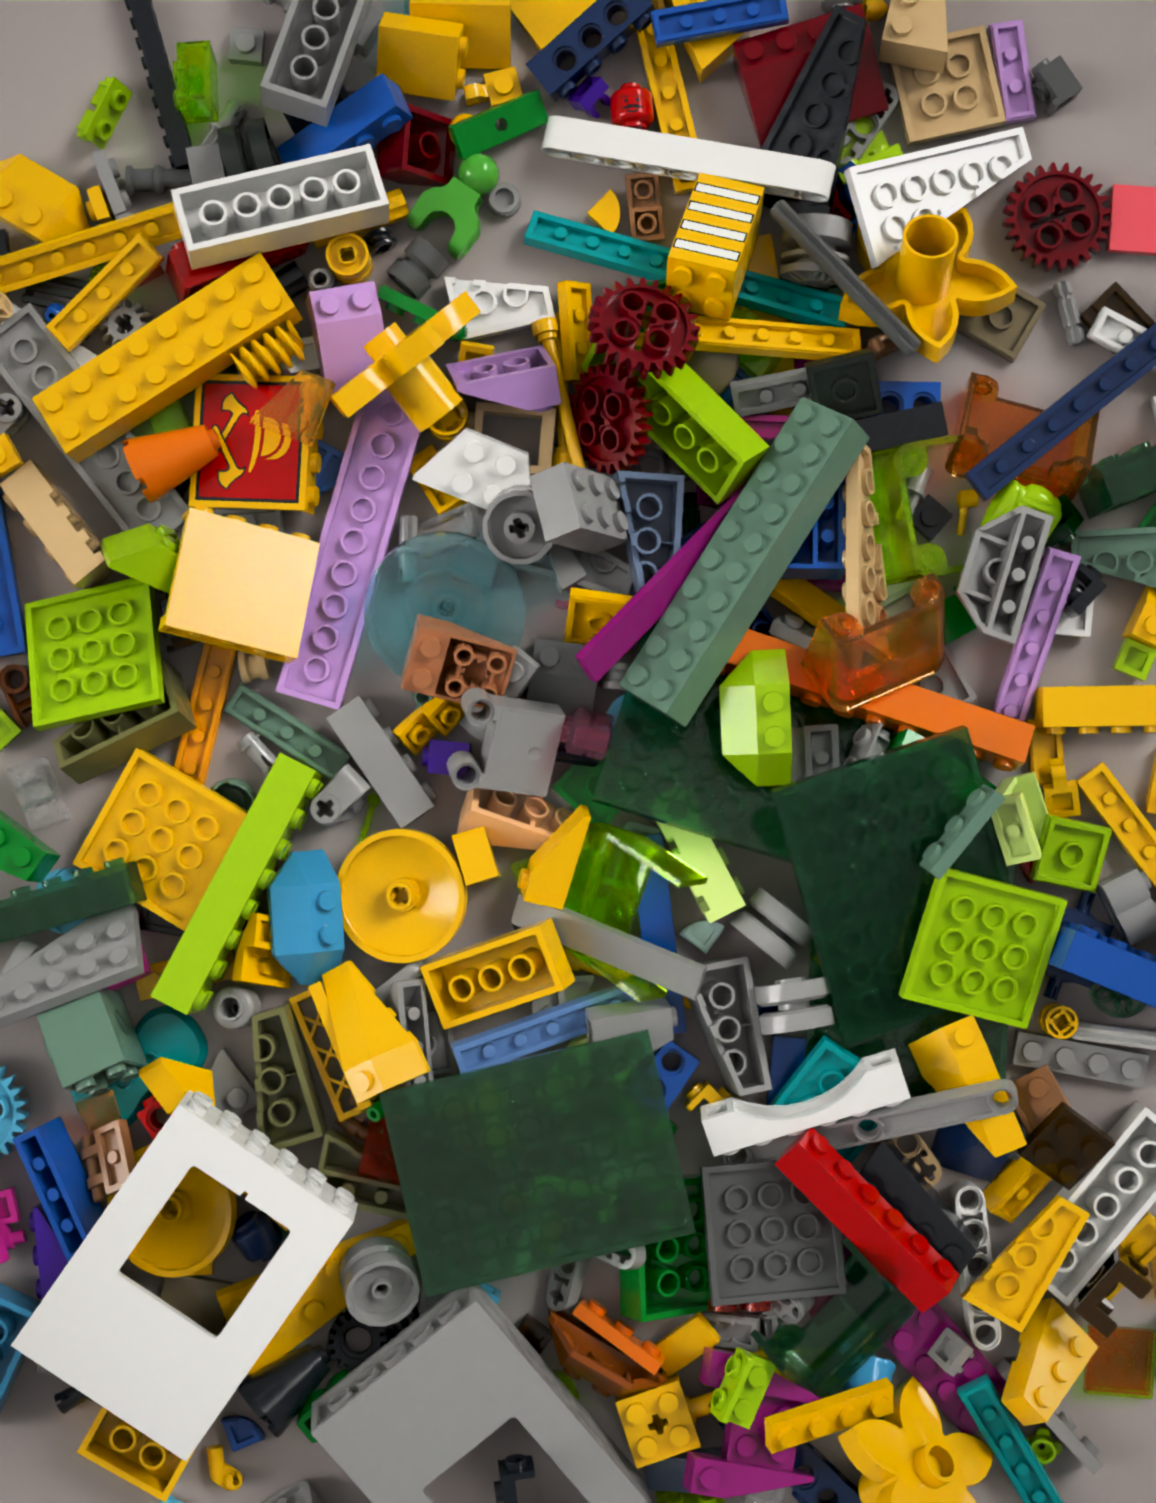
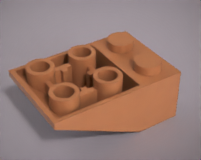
M417 614L401 673V689L461 703V697L468 689L476 687L484 689L488 694L504 696L517 649L455 623ZM478 702L473 706L484 709L486 703Z

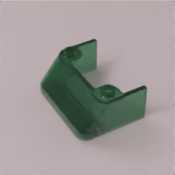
M847 1237L842 1243L853 1254L844 1264L845 1279L848 1281L846 1283L847 1294L834 1295L802 1328L796 1324L782 1325L774 1332L771 1339L757 1330L751 1333V1336L781 1374L820 1398L831 1396L837 1392L916 1310V1306Z

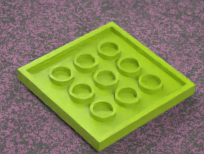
M130 578L24 604L33 728L43 731L165 703L154 587Z
M949 868L940 880L936 877L934 879L898 995L903 999L1027 1029L1068 901L1054 895Z

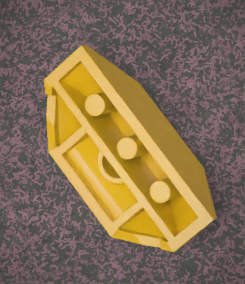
M22 154L0 161V221L39 244L91 228L80 190L77 186Z

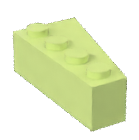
M680 784L646 801L705 920L710 924L746 906L741 896L745 894L744 889L737 876L731 877L726 867L730 862L721 846L716 848L710 837L715 834L707 817L701 819L695 808L700 803L692 787L685 789L684 785Z

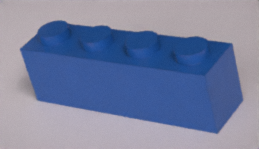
M381 73L336 105L327 127L311 123L277 147V150L284 164L366 144H371L373 149L377 143L391 133L399 131L404 124L413 119V116L400 87Z
M60 1116L12 1140L67 1262H69L104 1211L100 1202H93L92 1192L88 1191L86 1184L88 1176Z

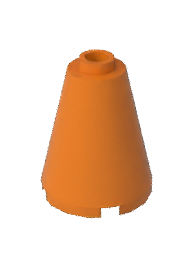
M205 424L128 438L122 441L124 444L123 450L136 481L139 480L142 485L146 484L147 488L143 489L142 492L151 504L160 500L219 456L217 449L222 447L215 429L208 430Z

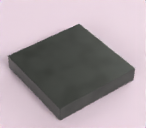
M871 347L804 363L813 402L854 420L884 414L874 354Z

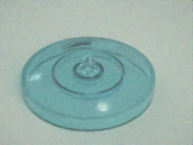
M435 531L420 534L402 542L384 557L376 568L366 591L364 620L367 634L374 650L387 667L401 677L417 614L449 621L508 646L516 645L518 647L526 621V601L521 582L511 564L499 559L488 548L486 542L464 533Z

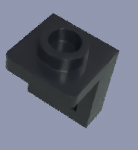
M513 1454L503 1460H497L500 1481L493 1482L496 1503H518L515 1481L536 1476L531 1455Z

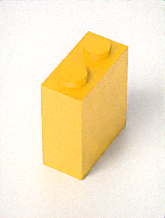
M384 12L378 26L376 77L383 73L400 87L403 94L454 101L458 89L463 90L466 78V69L461 68V58H466L468 50V37H463L464 24Z

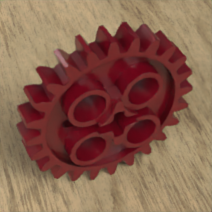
M1052 162L1046 173L1044 168L1039 165L1035 170V176L1030 172H1026L1023 176L1024 183L1017 181L1013 186L1016 193L1010 192L1006 197V200L1012 205H1006L1002 213L1011 217L1005 219L1002 226L1012 230L1007 233L1005 240L1015 239L1016 243L1011 251L1014 252L1022 249L1024 253L1020 260L1023 262L1028 257H1032V268L1034 269L1040 262H1043L1045 272H1049L1052 266L1056 264L1058 272L1062 273L1067 263L1074 270L1079 266V259L1086 264L1091 259L1090 253L1096 255L1101 249L1098 243H1104L1108 238L1102 231L1108 230L1112 223L1103 218L1109 216L1112 209L1103 208L1102 205L1109 199V196H1098L1097 192L1103 185L1097 184L1092 187L1090 182L1093 174L1091 173L1083 179L1080 177L1082 170L1080 166L1074 173H1070L1068 163H1065L1061 170L1058 171L1055 163ZM1063 190L1068 191L1073 197V202L1063 201L1059 192ZM1028 203H1038L1042 208V214L1031 212ZM1082 206L1084 208V211H1076L1067 214L1061 222L1059 219H1053L1047 223H1044L1036 229H1030L1029 225H1034L1047 221L1052 214H1054L1055 217H1059L1061 215H1064L1065 213H1068L1073 208ZM1071 222H1080L1084 226L1085 233L1075 232ZM1040 233H1049L1054 239V245L1043 243Z
M641 277L639 285H635L631 278H627L625 287L618 281H615L612 290L605 287L602 296H596L594 304L591 306L587 330L591 332L589 342L597 343L594 351L595 354L606 353L604 364L615 361L617 363L615 371L619 372L625 367L628 369V377L630 378L634 375L635 371L640 372L643 380H646L648 372H652L657 380L660 379L663 370L669 376H672L675 367L682 370L686 360H691L699 341L697 336L700 326L695 325L698 316L697 314H689L692 304H681L683 294L679 293L672 296L670 294V285L663 290L659 289L658 280H655L652 286H648L644 277ZM646 306H651L652 311L641 350L636 351L635 344Z
M611 363L588 367V372L579 374L581 381L573 383L577 393L568 395L573 402L571 409L583 459L589 460L588 467L590 469L597 468L598 473L607 472V474L616 473L617 470L629 471L630 466L638 465V457L645 456L646 454L642 445L650 444L651 442L645 434L647 431H653V427L647 424V419L651 418L653 413L646 411L645 408L651 401L650 399L642 398V394L646 389L645 386L637 387L639 378L637 375L631 378L628 377L627 368H622L619 372H616V364Z

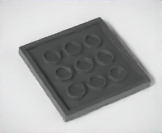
M777 1160L699 1167L710 1299L713 1307L847 1294L841 1231L774 1165Z

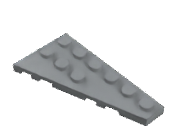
M122 895L0 976V1028L144 974L137 902Z

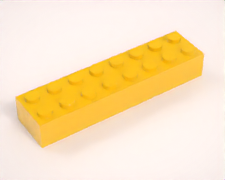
M258 252L40 392L32 400L64 452L79 464L233 365L234 362L229 353L240 359L239 347L243 346L249 352H252L251 340L254 339L263 345V333H268L272 338H275L273 331L275 326H279L286 331L285 320L288 319L294 326L303 318L261 252Z

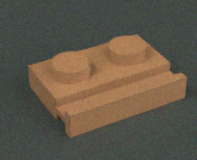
M1048 1064L1013 1081L1017 1087L1019 1104L1015 1110L1028 1134L1062 1101L1071 1107ZM1006 1091L1007 1096L1011 1099L1012 1094Z

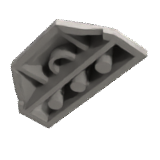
M1022 505L974 530L955 594L982 635L1011 645L1016 644L1054 516Z
M424 978L395 981L391 986L384 1005L386 1008L391 1007L397 1015L396 1020L406 1031H411L417 1038L431 1071L391 1092L397 1097L399 1107L406 1118L438 1113L441 1101L447 1094L457 1074L456 1059L450 1044L454 1042L453 1027L446 1030L443 1029Z

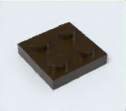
M1062 1101L1025 1138L1027 1145L1017 1149V1151L1025 1160L1064 1188L1070 1190L1115 1143L1111 1136Z

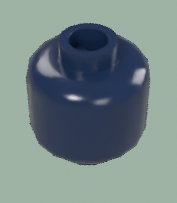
M254 1210L245 1213L236 1221L232 1240L246 1260L252 1262L259 1260L266 1262L272 1259L278 1251V1245L282 1239V1233L273 1220L266 1213H256Z

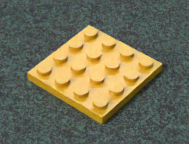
M136 748L72 864L185 931L248 811L151 753Z

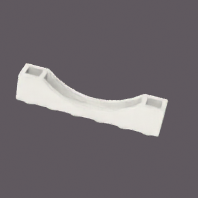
M893 1048L863 1057L853 1071L838 1085L819 1096L803 1102L788 1105H762L730 1097L700 1106L701 1122L715 1157L718 1155H733L740 1149L752 1145L763 1146L770 1143L773 1139L785 1135L797 1136L806 1129L819 1125L823 1127L830 1126L839 1119L849 1116H864L871 1110L883 1106L894 1107L911 1097L896 1050Z

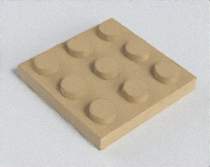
M984 25L947 33L948 55L943 74L888 63L893 85L899 95L898 107L907 146L1005 124V112Z

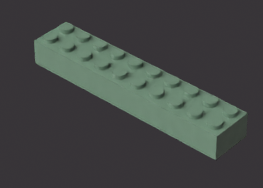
M801 397L622 678L619 686L684 727L688 725L870 439L854 419Z

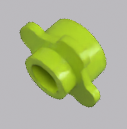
M1039 1427L1034 1435L1025 1437L1041 1465L1052 1462L1056 1455L1062 1452L1061 1442L1054 1440L1050 1435V1430L1046 1427ZM1039 1444H1044L1045 1447H1039Z

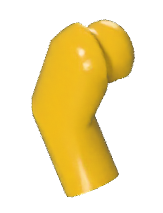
M215 1444L208 1446L206 1454L210 1479L225 1490L236 1491L240 1489L243 1484V1476L236 1468L225 1462L223 1445Z

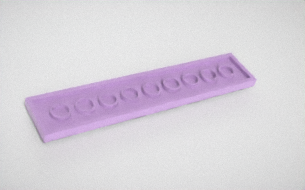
M387 389L383 390L356 412L318 542L320 546L298 657L289 664L283 663L275 691L337 710L342 707L421 436V432L418 431Z

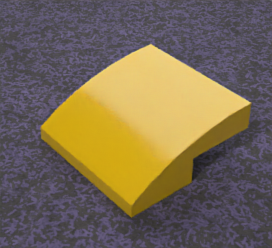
M252 913L238 946L232 981L279 989H290L291 975L272 956L269 915Z

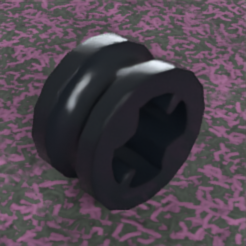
M391 227L378 228L364 237L366 244L371 245L369 248L371 255L385 253L398 244L396 238L391 237L393 233Z

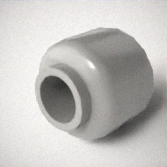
M241 985L223 988L216 994L212 1004V1012L216 1021L227 1029H242L252 1025V1016L261 1011V1002L258 995L253 989Z

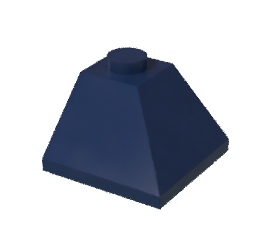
M965 1123L937 1129L931 1147L941 1167L991 1183L1009 1156V1153L994 1158L967 1128Z

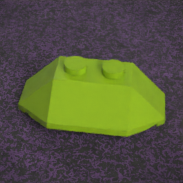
M785 649L750 650L719 685L722 755L756 786L791 785L792 732L790 684Z

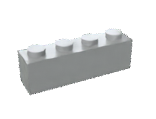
M357 696L326 717V719L401 829L405 828L436 807L433 799L437 795L427 781L423 783L419 781L414 773L418 770V767L410 755L406 753L402 756L395 745L400 741L394 735L390 726L382 727L376 718L381 713L370 698L365 701L363 697Z

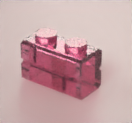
M583 708L575 710L573 716L567 715L560 741L566 742V752L580 756L586 753L587 757L602 760L606 756L614 723L613 715L602 712L594 714L593 710Z

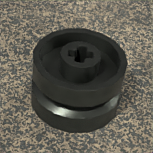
M264 117L246 122L245 135L247 144L244 143L241 132L235 125L217 129L227 176L280 165L273 138L270 137Z

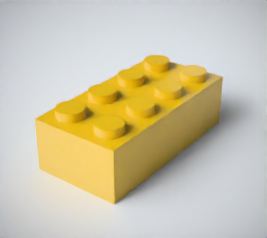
M552 918L436 957L420 967L444 1030L562 991L575 981Z

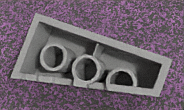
M737 954L698 962L707 966L698 996L695 1000L690 998L688 1000L728 1091L738 1096L772 1090L763 1035L760 1032L759 1013L755 1001L748 956Z

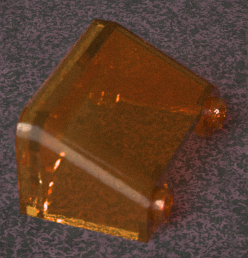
M971 372L965 386L947 453L946 471L952 476L966 480L963 474L1044 410L997 397L999 392L997 381L988 375ZM1100 411L1015 477L1014 480H1017L1023 486L1031 483L1042 485L1054 497L1066 494L1072 501L1091 470Z
M934 573L914 581L910 589V596L914 602L911 609L863 629L854 616L844 612L834 613L819 620L801 665L831 708L840 712L852 711L930 677L939 671L944 661L945 590Z

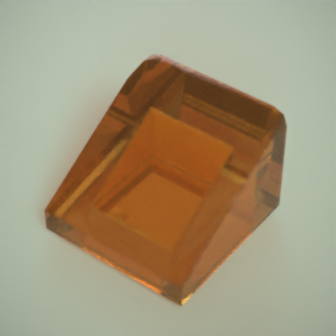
M113 1089L97 1096L81 1098L75 1102L77 1110L89 1131H93L117 1119H122Z

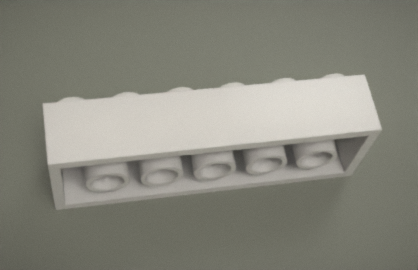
M371 144L171 190L174 211L192 270L253 256L258 252L265 253L389 223V202Z
M1137 1101L1133 1102L1108 1132L1115 1145L1070 1190L1063 1187L1058 1192V1195L1090 1213L1047 1289L1067 1307L1156 1201V1115Z

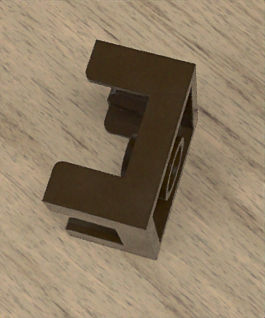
M1119 1245L1073 1300L1074 1311L1108 1338L1117 1328V1323L1109 1317L1110 1313L1114 1310V1305L1105 1297H1108L1120 1282L1139 1299H1143L1153 1288L1152 1283L1145 1278L1149 1274V1269Z

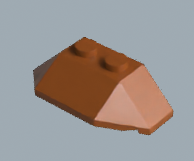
M548 1309V1322L559 1363L564 1367L563 1371L568 1376L576 1380H580L582 1377L593 1384L592 1388L605 1397H609L611 1394L618 1399L667 1383V1374L661 1367L654 1376L583 1322L564 1311Z

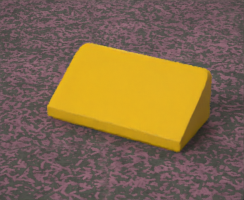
M1018 1153L983 1191L986 1208L990 1213L1012 1223L1052 1178Z

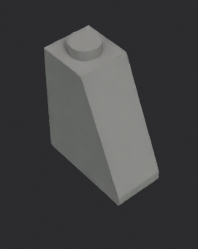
M664 996L585 1008L590 1071L596 1082H605L674 1039L673 1027L678 1025L675 1007H671Z

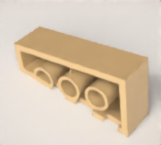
M891 0L878 61L943 74L948 55L946 0Z
M30 459L0 483V487L5 492L2 496L4 501L13 511L16 512L18 510L25 519L23 521L24 526L34 537H39L45 545L43 548L55 563L60 565L65 572V577L76 589L79 587L83 589L97 587L115 572L106 564L99 545L101 541L39 464Z

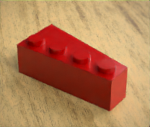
M184 241L173 245L171 247L172 250L168 252L165 272L179 303H181L252 256L192 270ZM309 242L261 254L272 269L306 254Z

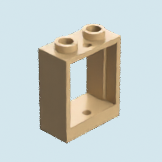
M476 402V411L469 412L468 428L482 434L485 415L542 420L538 466L530 465V476L552 467L556 409L552 408L544 412H535L505 404Z

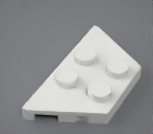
M466 427L422 468L418 469L412 480L487 510L489 504L502 490L514 485H531L529 479V453ZM517 518L516 522L528 526V523L524 524L521 518Z

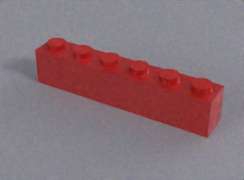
M812 1127L786 1147L774 1165L922 1313L951 1292L960 1275L953 1268L952 1264L944 1259L928 1243L927 1239L919 1234L903 1218L902 1214L894 1209L879 1194L877 1189L869 1184L854 1169L852 1164L829 1144L824 1136L820 1135Z

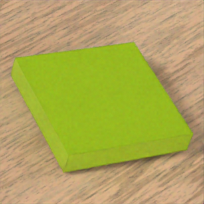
M1046 814L1038 842L1042 856L1039 860L1033 861L1029 878L1038 882L1095 893L1112 829L1107 826Z

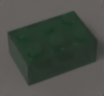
M1150 441L1130 448L1129 451L1121 454V456L1117 453L1106 457L1082 472L1083 478L1074 484L1089 519L1156 493V445L1152 446Z

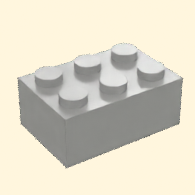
M562 462L529 476L545 542L597 554L629 541L627 534L628 521L625 514L621 511L618 499L620 498V490L612 477L567 462Z

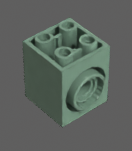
M104 988L36 1014L44 1035L46 1052L57 1071L63 1089L97 1096L110 1089L108 1085L118 1080L126 1082L138 1077V1070L148 1065L123 996L119 992Z

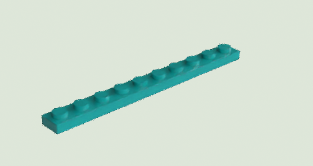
M536 210L533 211L524 236V245L637 277H644L651 281L666 279L667 261L671 248ZM747 270L736 305L808 325L844 328L846 326V322L838 320L843 297Z

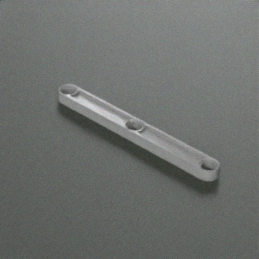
M996 1079L912 1097L894 1107L883 1106L871 1110L864 1116H849L839 1119L833 1125L826 1127L819 1125L813 1128L820 1135L824 1136L835 1150L1005 1115L1017 1108L1019 1104L1018 1091L1015 1084L1010 1080ZM999 1091H1007L1012 1094V1097L1006 1102H998L993 1099V1095ZM864 1120H872L877 1123V1127L874 1130L866 1131L861 1129L859 1124ZM801 1134L775 1138L763 1146L752 1145L742 1148L746 1151L747 1155L740 1159L733 1158L730 1155H722L724 1164L778 1160L786 1147Z

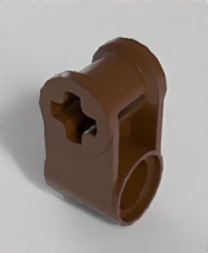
M17 664L7 665L0 671V687L10 705L16 722L25 730L33 722L32 710L27 712L32 709L29 667ZM18 670L23 674L24 682L21 687L16 689L11 684V675Z

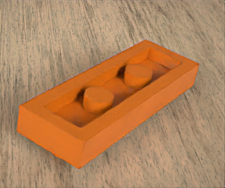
M583 1298L572 1314L655 1376L665 1360L660 1355L662 1350L653 1342L647 1339L642 1342L634 1336L635 1330L623 1320L618 1319L616 1322L607 1316V1309L594 1299L587 1301Z

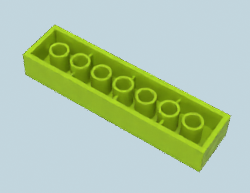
M281 752L279 753L151 993V997L185 1015L195 1014L201 1009L204 1011L207 1009L214 996V992L210 990L217 979L222 980L230 965V962L226 960L232 949H238L244 932L242 931L247 920L250 919L252 913H258L262 905L258 901L264 889L267 890V887L277 872L274 869L280 859L284 861L292 849L293 843L289 840L295 829L300 831L309 816V813L305 812L307 806L324 788L325 784L321 782L323 776L320 773Z

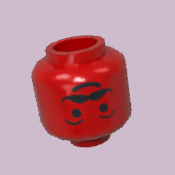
M628 82L622 84L620 89L611 95L610 110L613 125L647 130L654 121L653 97L649 90L640 87L639 83Z

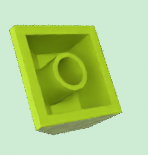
M147 523L102 538L99 545L109 568L168 594L170 593L180 546L177 532L165 525H159L157 528Z

